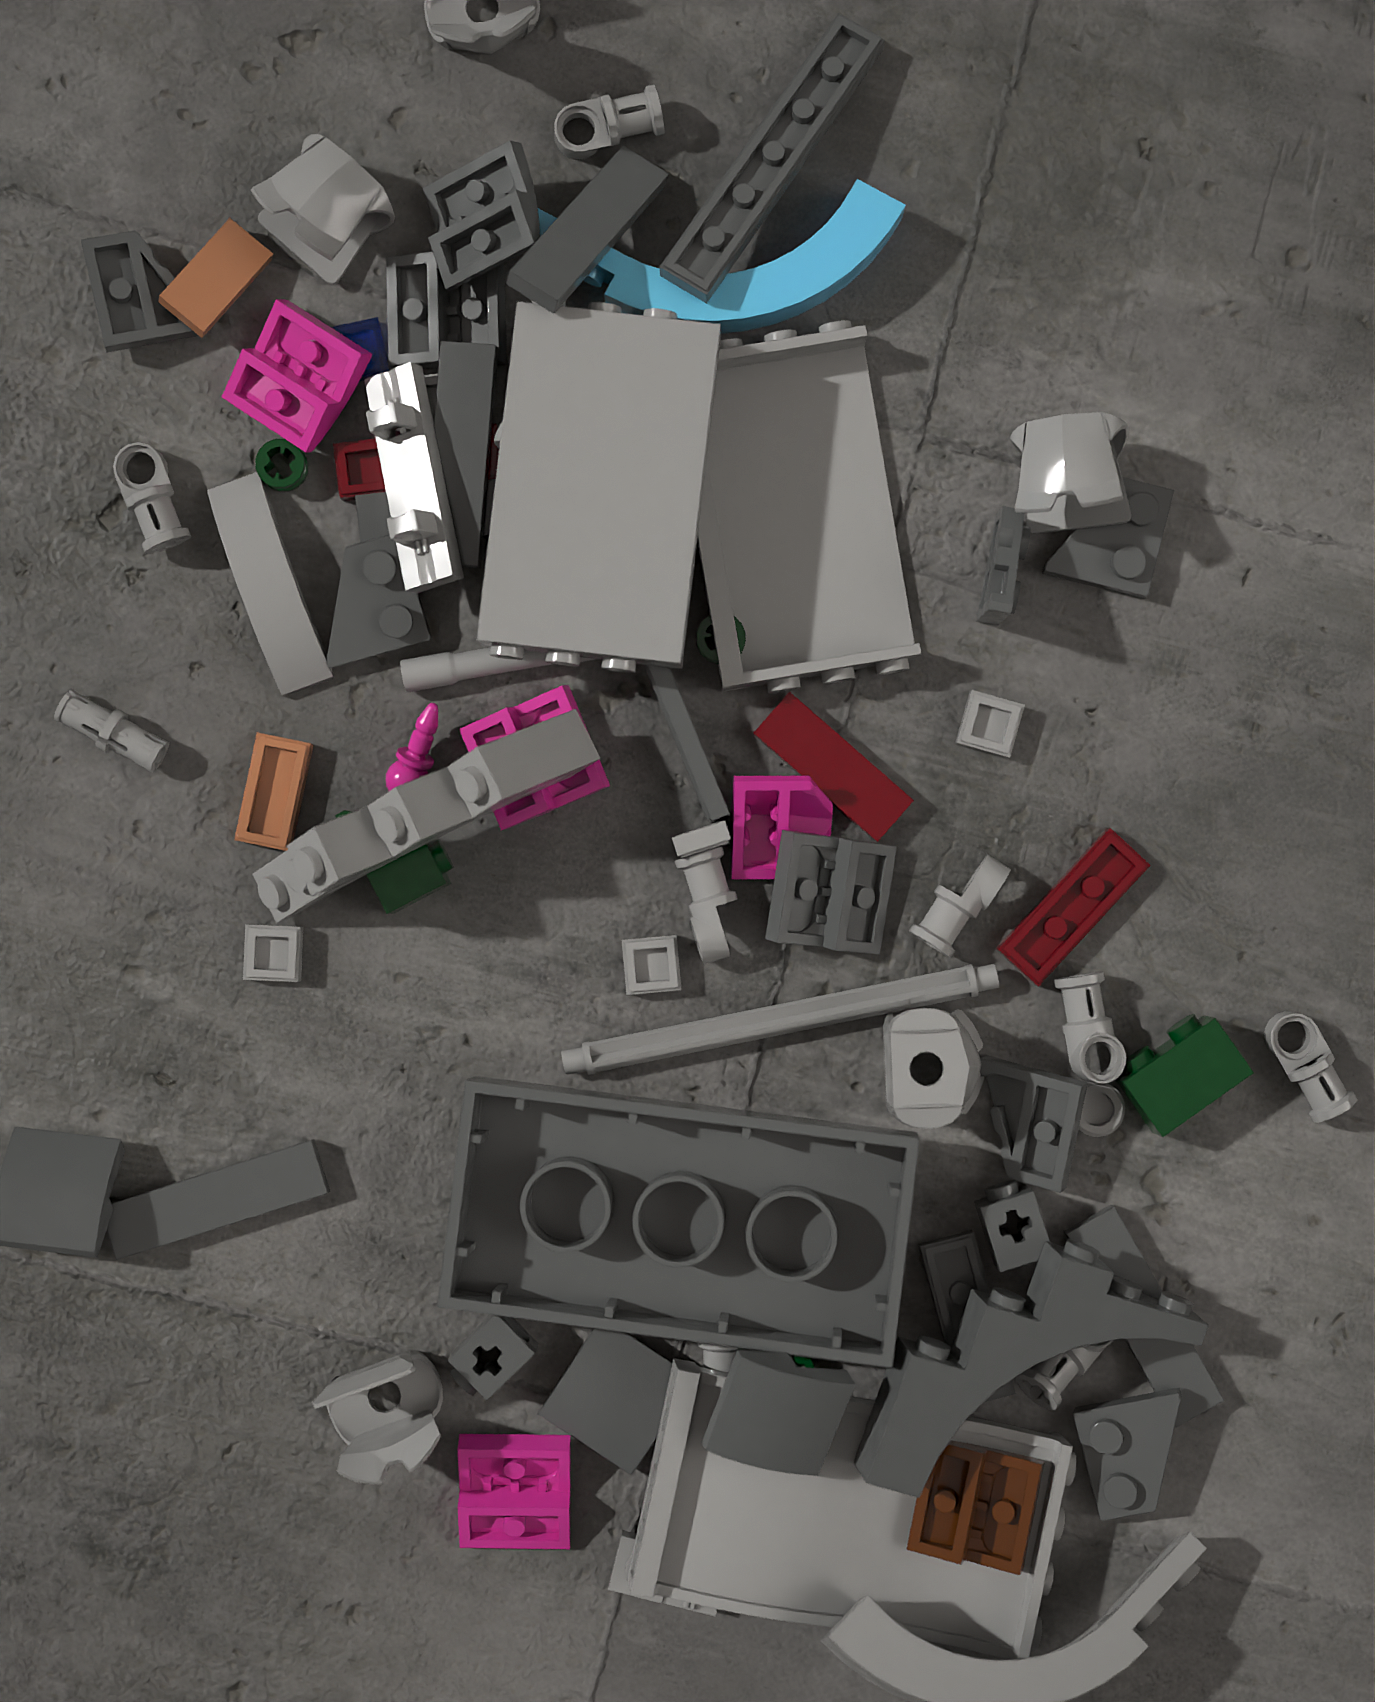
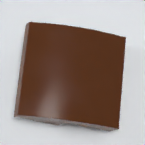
M950 1440L937 1458L920 1497L916 1499L906 1550L960 1565L964 1561H969L1020 1576L1024 1569L1045 1461L994 1448Z

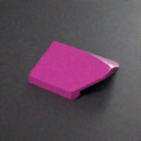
M734 776L731 802L732 879H775L782 830L831 835L833 803L810 776Z

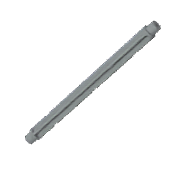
M970 964L960 968L599 1041L583 1042L582 1047L561 1051L566 1075L585 1071L590 1075L595 1074V1072L966 997L972 998L978 996V992L999 988V980L994 964L975 968Z

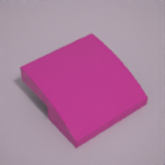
M276 299L255 348H242L222 398L296 447L309 453L324 438L344 409L373 354L289 300Z
M561 685L515 707L504 708L459 730L468 752H471L481 745L573 709L577 710L584 726L585 723L569 685ZM599 759L570 778L493 812L500 829L505 830L609 787L610 784Z
M459 1434L457 1449L459 1471V1547L570 1549L571 1435Z

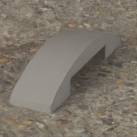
M255 472L207 490L233 576L260 647L281 695L286 696L335 678L332 668L328 667L327 655L317 627L313 625L279 533L277 527L279 523L263 480Z

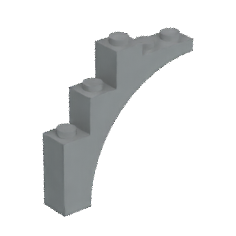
M576 709L481 745L448 767L397 786L370 805L318 825L288 844L287 851L253 873L258 885L259 896L264 905L270 909L276 923L283 921L389 862L495 810L570 778L601 758Z

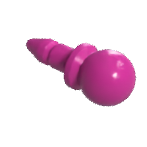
M430 703L417 718L415 723L416 729L412 732L408 747L398 748L396 753L398 760L389 767L386 773L385 781L388 791L428 775L427 770L433 767L434 759L428 753L434 739L433 734L436 733L438 728L437 704Z

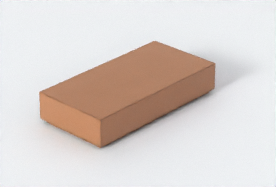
M229 218L159 295L158 302L203 338L272 261L273 253Z
M257 732L234 840L284 851L288 850L287 845L294 841L313 744Z

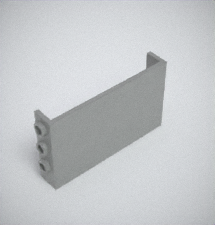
M534 301L532 303L517 302L477 641L482 646L490 647V656L503 659L523 660L524 651L546 653L545 662L564 666H579L580 657L600 659L602 660V669L616 672L635 673L636 664L682 669L720 351L721 324L679 320L675 312L657 308L645 309L643 315L621 313V307L604 302L589 303L587 309L565 307L566 302H564L554 314Z
M841 320L819 326V333L797 336L796 330L788 329L769 333L764 336L765 342L743 345L742 339H726L720 342L697 544L709 615H711L714 645L719 661L718 669L722 692L766 684L768 693L791 691L801 688L799 679L820 675L823 684L839 683L855 679L854 670L874 666H876L877 675L893 674L910 670L909 661L916 660L921 655L920 643L915 644L871 389L864 347L867 339L866 325L852 327L851 321ZM734 616L742 623L746 634V642L741 655Z

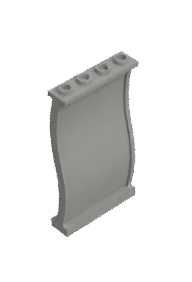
M673 1358L627 1577L631 1595L652 1599L654 1595H659L744 1615L825 1627H833L860 1599L869 1595L895 1622L925 1641L968 1649L1008 1660L1027 1659L1030 1656L1031 1650L1036 1651L1038 1649L1042 1636V1620L1038 1616L1042 1595L1047 1596L1050 1593L1053 1583L1054 1569L1052 1562L1049 1561L1053 1540H1060L1065 1524V1511L1063 1507H1060L1064 1487L1072 1484L1076 1472V1455L1072 1452L1073 1446L1060 1433L1049 1431L1046 1434L974 1417H968L952 1437V1441L1012 1452L1044 1460L1045 1464L1024 1569L1020 1576L969 1561H964L960 1565L906 1550L917 1497L867 1484L855 1466L854 1459L875 1400L850 1397L818 1476L761 1469L706 1451L701 1443L728 1373L700 1367L695 1362Z

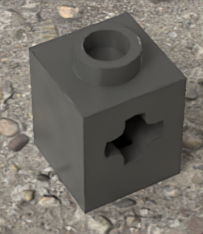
M1016 1180L998 1183L984 1190L986 1197L976 1200L974 1203L994 1265L1000 1272L1038 1261L1045 1241H1050L1034 1191L1027 1185L1018 1187ZM1013 1210L1020 1218L1025 1219L1017 1223L1018 1233L1010 1235L1005 1228H999V1225L1007 1222L1006 1212Z
M490 1314L452 1351L448 1361L454 1368L450 1373L458 1385L468 1394L474 1395L478 1391L487 1401L536 1353L539 1343L513 1317ZM494 1346L500 1349L501 1353L497 1361L498 1364L494 1361H489L486 1365H483L478 1360L482 1352L481 1347L487 1351L491 1350Z

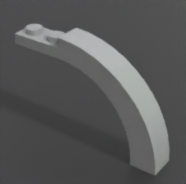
M1191 1532L1176 1537L1086 1632L1070 1643L1038 1657L996 1661L977 1659L949 1652L910 1633L884 1612L869 1595L860 1599L820 1641L839 1660L864 1679L910 1702H1064L1104 1684L1127 1668L1149 1647L1135 1633L1133 1628L1136 1627L1142 1632L1155 1621L1164 1610V1607L1158 1601L1171 1587L1179 1592L1198 1574L1201 1568L1195 1561L1207 1548Z

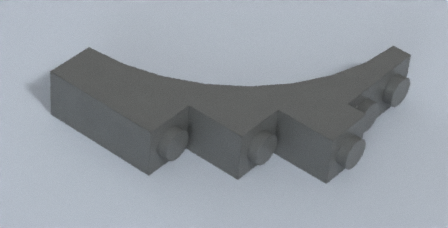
M1067 1240L1065 1247L1045 1241L1025 1299L1014 1292L997 1287L993 1288L991 1294L971 1289L951 1347L940 1340L923 1335L918 1336L917 1342L897 1337L892 1368L887 1367L856 1453L854 1464L867 1484L919 1498L937 1458L962 1423L997 1389L1033 1365L1077 1347L1115 1339L1161 1338L1202 1346L1209 1325L1192 1311L1194 1304L1191 1301L1165 1291L1161 1292L1159 1298L1142 1294L1143 1288L1141 1286L1114 1276V1272L1098 1259L1100 1252L1097 1249L1075 1240Z

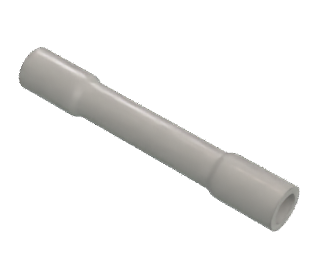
M490 647L460 653L444 652L400 660L401 674L406 693L453 685L460 680L552 664L545 662L546 653L524 651L523 660H512L490 656ZM580 657V662L596 660Z

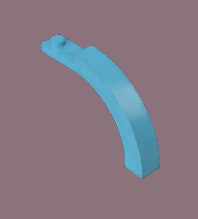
M857 179L840 208L810 239L774 261L752 269L728 273L707 304L661 277L659 268L641 263L613 248L609 250L583 281L596 287H601L603 282L609 284L604 294L605 303L621 307V313L643 315L645 309H665L675 312L679 320L721 324V333L741 332L765 327L798 316L823 303L846 287L869 266L887 244L902 220L906 205ZM538 208L541 237L557 218Z

